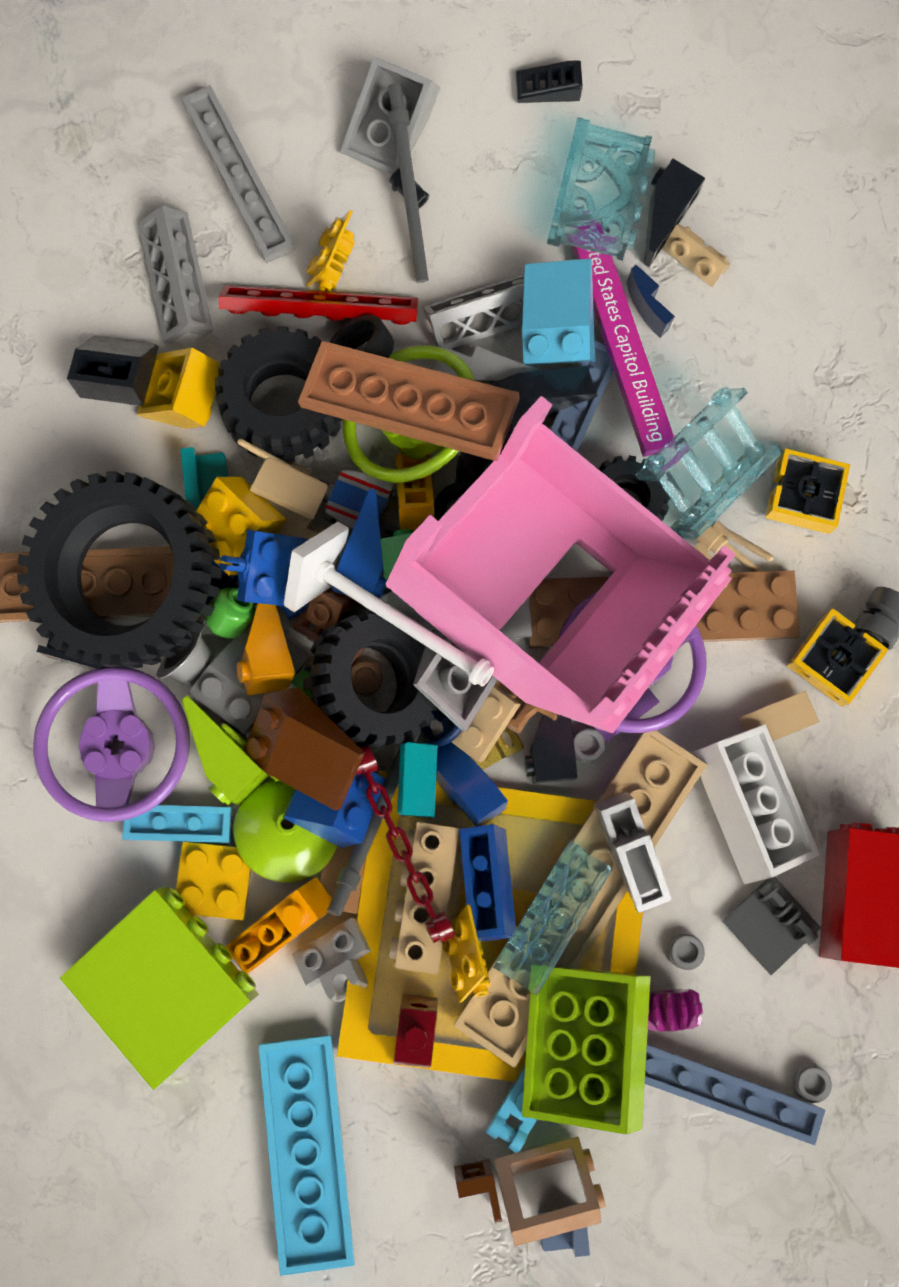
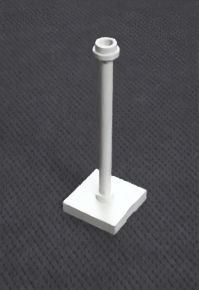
M336 522L292 550L284 606L293 612L334 586L469 673L470 683L484 686L490 680L494 667L490 665L488 660L482 658L477 662L336 571L348 536L349 528Z

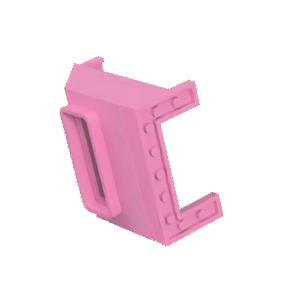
M541 396L518 421L502 453L499 455L498 461H494L439 521L429 515L406 540L386 582V586L477 662L482 658L488 660L490 665L494 667L492 675L525 703L613 734L732 579L728 576L732 570L727 565L736 554L725 545L710 560L543 425L542 423L552 404ZM574 543H576L608 569L612 575L538 663L500 630Z

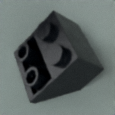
M93 336L75 348L67 380L80 398L144 406L159 347L157 344Z

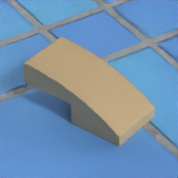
M806 691L739 717L745 732L766 724L772 741L820 722Z

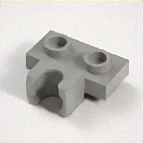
M354 918L348 919L292 954L305 985L313 987L321 982L327 997L334 1002L345 1000L346 994L343 985L346 979L351 984L359 985L362 988L368 986L366 975L360 963L356 960L371 952V949L358 921Z

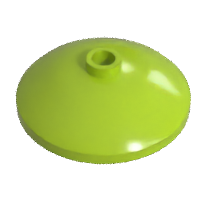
M274 780L258 786L250 793L238 809L234 823V839L238 853L244 863L254 873L267 880L279 883H293L308 879L321 871L329 863L337 846L296 824L289 830L283 829L281 822L285 820L283 816L294 788L280 780L276 783Z

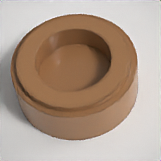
M363 660L352 666L351 682L354 691L357 694L369 696L381 688L383 674L376 663Z

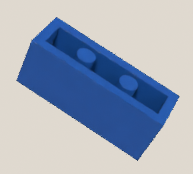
M495 824L459 829L466 905L471 906L478 941L516 938L517 932L506 830Z

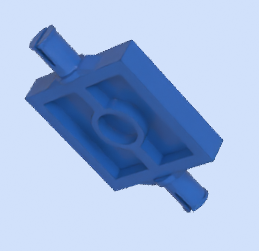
M247 530L245 548L240 557L223 555L220 561L232 564L219 563L220 569L223 571L238 572L239 588L237 600L284 606L292 550L309 539Z

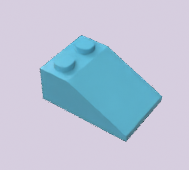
M592 259L525 264L522 319L523 364L532 366L595 362Z

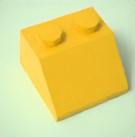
M193 347L157 354L144 406L138 407L136 415L185 429L205 427L212 414L211 406L216 393L215 378L219 376L218 367L220 363Z

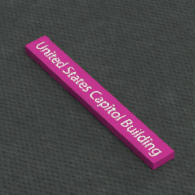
M594 220L569 224L567 234L576 260L592 259L593 311L642 456L674 451L677 443L600 221Z

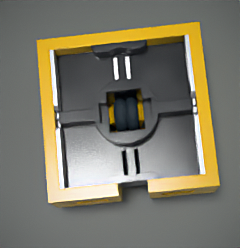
M785 448L777 459L773 482L778 483V485L770 492L765 518L830 534L839 524L851 464Z
M832 608L824 613L786 666L839 706L843 707L852 702L889 649L866 632L860 635L853 630L856 625Z

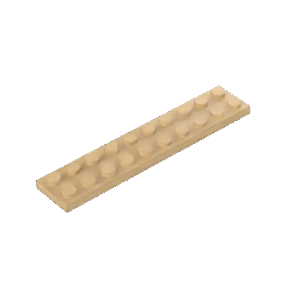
M657 731L642 733L598 802L627 791L635 799L644 829L650 835L655 848L707 764ZM595 807L517 925V937L508 939L487 971L491 984L488 987L489 993L482 997H475L473 993L453 1024L454 1027L513 1068H515L527 1047L532 965L578 969L627 892Z

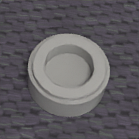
M585 728L573 736L576 760L589 764L603 756L606 744L600 732L595 729Z
M679 934L669 942L667 953L669 960L677 968L693 970L703 962L705 949L702 942L696 936Z
M806 1064L796 1070L793 1076V1087L797 1095L810 1103H820L829 1096L832 1089V1081L829 1074L823 1068L813 1064Z

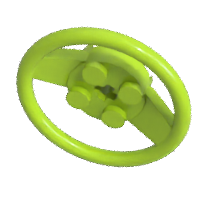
M431 345L412 346L395 351L389 357L401 362L416 359L437 360L451 367L459 377L476 381L468 365L459 356L441 347ZM343 419V439L350 458L361 471L380 481L402 483L421 479L442 468L459 452L454 449L382 430L389 441L402 454L411 459L423 460L426 459L425 455L434 452L436 449L439 448L441 451L429 460L413 467L404 469L381 467L369 460L360 449L356 436V423Z

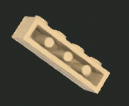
M417 822L416 830L409 829L407 836L413 849L411 862L415 871L423 873L433 892L431 906L434 912L437 913L444 910L447 915L459 828ZM403 864L400 886L407 887L405 901H397L394 922L401 923L399 937L392 936L389 958L396 959L395 968L438 974L443 943L440 940L435 943L432 942L424 924L430 918L425 907L415 903L407 886L409 872L406 865ZM419 878L417 884L412 880L419 899L421 900L423 894L428 898L421 879Z

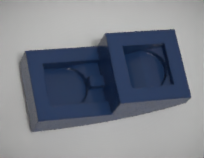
M634 265L631 268L626 283L630 297L645 323L661 338L670 329L675 316L655 299L660 286L640 267Z

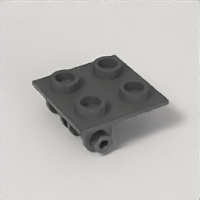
M775 876L768 878L722 921L770 975L775 973L805 943L810 945L819 937L817 932L821 929L820 925Z

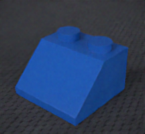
M374 772L371 773L376 783L384 784L385 778ZM363 773L355 775L341 809L336 811L294 789L283 818L340 848L363 843L374 812L366 796V789L369 784ZM378 789V794H376V795L373 794V792L371 791V794H372V796H373V798H374V800H375V803H377L378 798H379V795H380V790H379V789Z

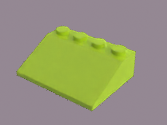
M532 965L522 1117L625 1135L642 1129L651 976Z

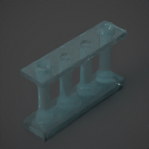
M725 387L715 392L711 396L712 401L659 452L649 456L644 461L645 466L635 475L638 480L659 481L679 511V518L670 528L682 538L697 539L783 453L777 441H756L735 405L748 394L745 388L729 389ZM724 416H726L745 447L743 450L744 454L736 462L714 429V426ZM702 438L705 439L723 468V475L714 483L692 451V448ZM680 459H682L701 489L700 497L692 505L669 472Z

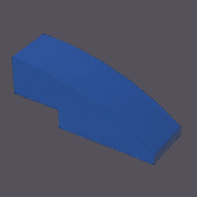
M442 731L436 736H442L444 735V732ZM452 742L445 746H438L436 781L455 806L457 804L460 806L475 827L484 825L506 809L508 802L506 797L468 754Z

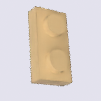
M494 685L467 731H462L452 743L475 761L484 762L521 704Z

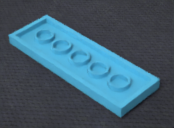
M332 1034L260 1043L259 1056L280 1276L354 1266L355 1257Z

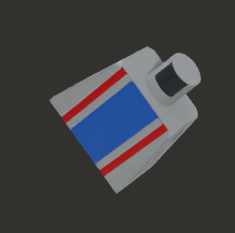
M346 469L340 472L336 484L318 478V480L328 485L327 492L323 498V501L327 503L324 510L326 520L331 524L340 522L349 528L348 534L350 535L369 488L376 491L379 526L384 520L396 492V483L380 481L365 473Z

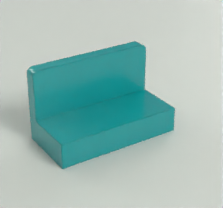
M194 447L181 448L185 498L196 507L194 510L196 512L216 477H228L226 456L224 453L198 456Z
M401 743L397 808L399 815L435 817L437 745Z

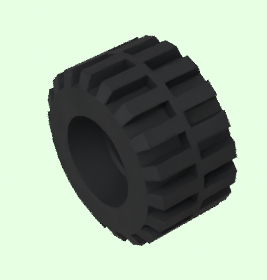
M621 455L614 457L612 463L606 460L601 464L599 470L619 487L627 488L636 493L646 509L661 521L664 520L669 509L667 503L670 500V491H665L668 483L666 478L659 479L658 476L661 471L657 467L652 470L648 467L650 463L648 460L643 459L639 463L636 462L637 456L629 455L627 461H623Z

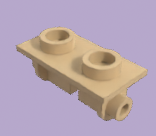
M677 224L662 249L709 286L713 287L720 275L724 274L731 265L727 261L728 256H723L710 245L708 247L703 245L705 241L692 232L689 226L684 228L682 225Z

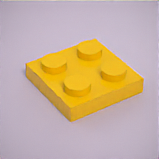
M182 842L176 891L185 900L184 907L191 915L245 920L252 870L242 860L237 847Z

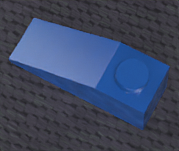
M369 488L336 571L377 598H381L387 581L383 577L384 568L376 491ZM332 586L333 592L349 597L342 591Z

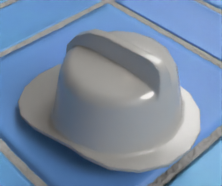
M200 614L197 620L205 624L204 614ZM189 631L187 634L193 641L187 647L175 645L174 647L178 654L171 658L164 657L156 674L159 679L170 676L180 683L193 687L209 666L212 658L211 650L201 637L202 631L200 633Z

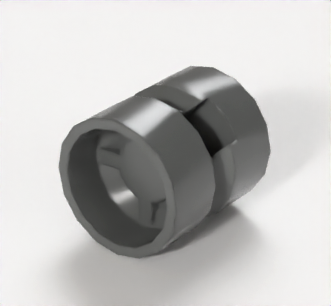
M876 587L866 602L867 610L860 612L854 623L856 626L853 630L860 635L866 632L891 650L899 638V592L887 587Z

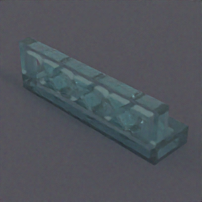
M570 840L493 968L538 995L613 869L588 854L578 844Z

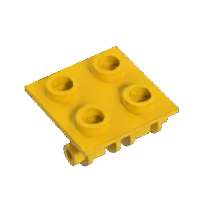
M349 210L342 218L336 217L331 227H326L318 242L322 249L318 257L316 255L313 256L306 270V273L310 275L306 283L307 287L317 282L321 291L331 292L332 289H336L342 274L340 272L344 270L343 264L347 263L348 257L355 245V235L351 231L345 230L353 213L352 210Z
M466 905L451 924L455 937L443 943L444 952L446 955H449L452 968L450 971L451 986L453 990L457 991L459 1002H463L472 991L475 997L485 996L489 993L488 987L491 986L487 967L484 968L486 962L485 959H482L484 953L483 949H481V941H478L471 906Z

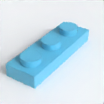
M157 805L140 816L123 820L122 840L231 843L233 808Z

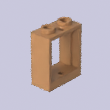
M579 1136L493 1159L514 1246L601 1223L600 1209L606 1207L600 1184L593 1185L590 1172L595 1171L593 1159L589 1148L582 1149ZM574 1159L586 1202L524 1219L513 1175Z

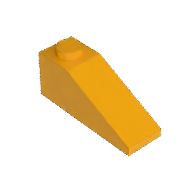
M396 454L397 469L419 465L430 459L429 454L425 455L426 459L423 460L411 459L404 454ZM431 474L414 481L398 483L400 530L411 529L414 532L429 515L434 517Z
M257 603L241 661L237 662V677L240 683L244 682L247 695L289 689L295 674L276 605Z

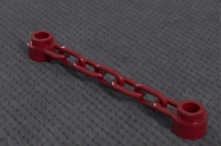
M366 743L359 747L365 754L356 775L364 774L369 784L366 789L369 803L377 816L384 817L389 828L386 834L389 847L394 857L398 861L405 863L409 872L407 886L415 903L425 907L430 920L424 924L432 942L435 943L440 940L441 943H444L455 937L454 930L444 910L435 913L431 906L433 892L423 873L415 871L410 860L413 849L407 835L402 828L395 827L391 819L390 813L393 808L391 800L384 786L376 783L371 775L372 772L378 770V766ZM378 789L380 790L387 808L382 805L380 807L381 811H379L371 791L376 795L378 794ZM398 833L401 835L407 852L401 850V856L392 840V836L395 839L398 838ZM419 878L428 894V898L423 894L421 900L412 884V880L417 884Z

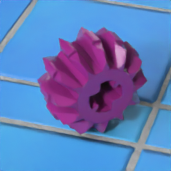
M691 989L650 991L649 1030L660 1032L684 1031L686 1029H694L702 1024L701 1014H703V1008L698 992Z

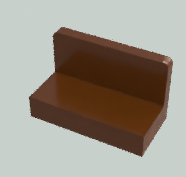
M486 1159L454 1166L458 1197L463 1198L488 1192L494 1222H502L490 1160Z

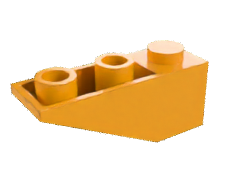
M317 877L296 889L225 947L241 970L249 974L326 915L332 898Z

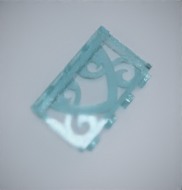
M578 117L547 244L560 247L561 243L615 256L617 260L623 261L626 249H633L637 231L631 228L633 222H639L643 203L638 202L639 195H645L649 176L644 175L645 169H651L655 150L650 149L652 136L646 135L641 137L590 125V120ZM597 146L603 147V148H608V150H607V152H604L603 150H601V149L598 148ZM618 151L633 154L636 162L633 165H626L624 160L627 159V155L619 156L616 161L612 156ZM595 163L598 165L592 172H587L583 169L585 164H589L592 169ZM605 171L617 186L620 195L611 202L595 208L594 200L589 192L575 185V182L587 183L594 181ZM634 175H635V179H634V183H633V187H632V185H631V183H630L628 177H631V176H634ZM583 200L588 210L584 211V205L582 207L575 206L574 201ZM628 206L626 218H624L619 212ZM601 222L602 228L607 233L610 232L608 225L616 224L619 227L620 233L615 237L600 234L596 223ZM589 225V231L574 228Z

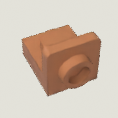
M330 587L310 601L305 618L326 630L337 624L341 620L342 615L357 607L359 602L333 592L332 587Z

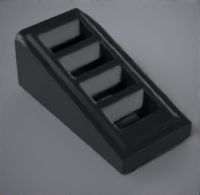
M581 60L565 61L516 71L517 102L580 101L583 87ZM553 80H558L557 86H553ZM566 80H571V83L566 84ZM527 81H532L533 90L527 91ZM540 81H545V88L540 89Z

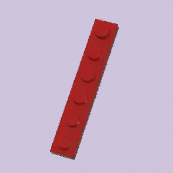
M224 285L218 296L219 309L228 310L232 314H244L248 311L261 312L265 316H278L280 313L293 314L295 317L303 319L315 315L326 316L327 319L334 321L343 320L345 317L357 318L363 315H375L381 320H391L394 324L406 325L410 322H416L418 313L417 297Z

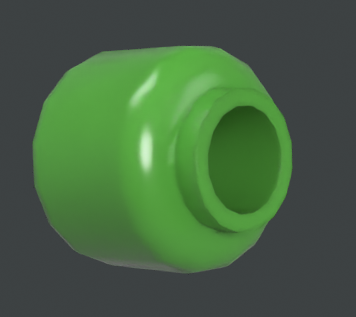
M225 587L219 590L218 598L213 597L208 603L209 606L215 608L211 617L204 615V619L211 632L217 636L234 639L240 636L253 621L255 606L251 602L237 600L238 588Z

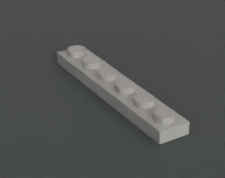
M211 85L182 97L187 113L265 262H271L295 251V245Z

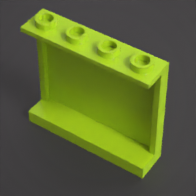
M167 886L154 890L60 977V980L152 1090H155L168 1079L185 1061L259 995L255 990L256 984L247 972L237 969L231 962L232 955L228 949L221 943L216 944L207 934L209 929L204 921L196 915L192 916L184 907L185 900L175 889H169Z

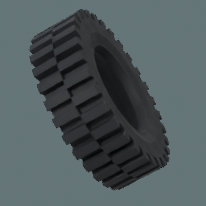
M107 471L106 477L98 473L87 475L89 483L76 479L70 482L73 493L61 488L53 494L59 501L57 505L46 501L40 507V510L47 516L44 520L33 517L29 526L37 530L35 537L32 538L24 535L22 545L31 547L29 556L19 554L18 564L28 568L27 574H17L19 585L29 587L28 592L20 594L22 604L35 607L26 612L29 620L41 623L36 631L41 637L52 639L49 644L53 648L66 651L64 655L72 659L82 660L85 663L117 668H143V664L155 665L161 663L159 656L167 658L178 654L174 647L175 645L187 647L193 641L187 634L189 631L200 633L205 627V624L197 620L200 614L211 617L215 607L205 604L207 597L218 598L220 588L212 586L210 583L211 578L221 579V569L213 566L211 563L212 560L220 559L219 549L209 545L210 542L216 539L211 530L203 527L207 524V521L203 515L195 512L196 507L189 501L181 498V495L146 477L142 478L125 472L124 476L116 471ZM138 523L150 526L158 531L169 544L173 552L174 561L172 582L164 602L150 619L134 625H115L99 617L88 604L82 589V566L89 548L100 535L118 525Z

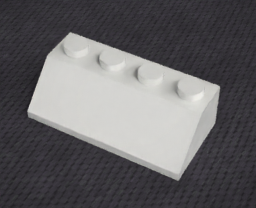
M766 724L691 752L692 755L707 764L700 777L744 884L772 878L820 855Z

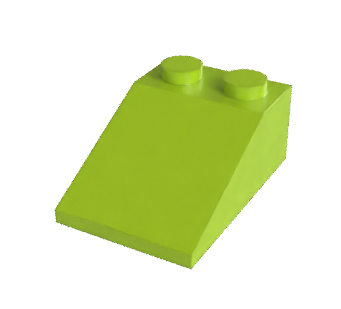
M186 695L182 699V703L205 776L213 783L208 789L222 803L225 802L229 805L232 802L240 806L250 793L270 778V775L265 773L198 703Z

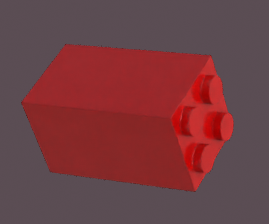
M852 822L851 824H840L838 830L827 832L819 957L899 968V827L874 828L873 831V824Z

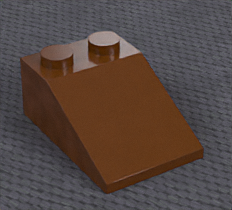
M299 687L265 693L244 751L265 773L335 811L341 809L365 754Z

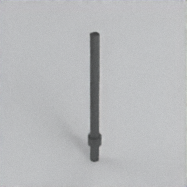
M394 83L388 86L392 109L389 112L390 125L395 130L415 278L417 283L429 281L407 130V126L410 125L409 113L404 108L401 84Z
M420 734L403 742L416 743ZM400 747L383 784L390 800L399 783ZM381 792L376 803L379 811H381L380 807L382 805L387 808ZM373 812L363 843L356 844L346 868H342L335 883L338 886L327 909L329 913L341 916L351 891H356L361 879L359 872L384 817H379Z

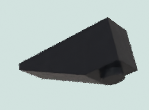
M672 158L666 169L660 167L651 181V185L655 187L650 198L644 258V265L647 267L651 266L677 224L679 225L698 197L705 181V177Z
M588 366L517 373L489 384L519 392L520 399L511 422L515 425L514 427H516L520 418L541 396L552 404L547 415L598 396Z
M542 715L529 750L530 756H524L526 777L532 776L533 784L573 781L578 778L572 721L570 718L557 715L558 718L554 721L548 716Z

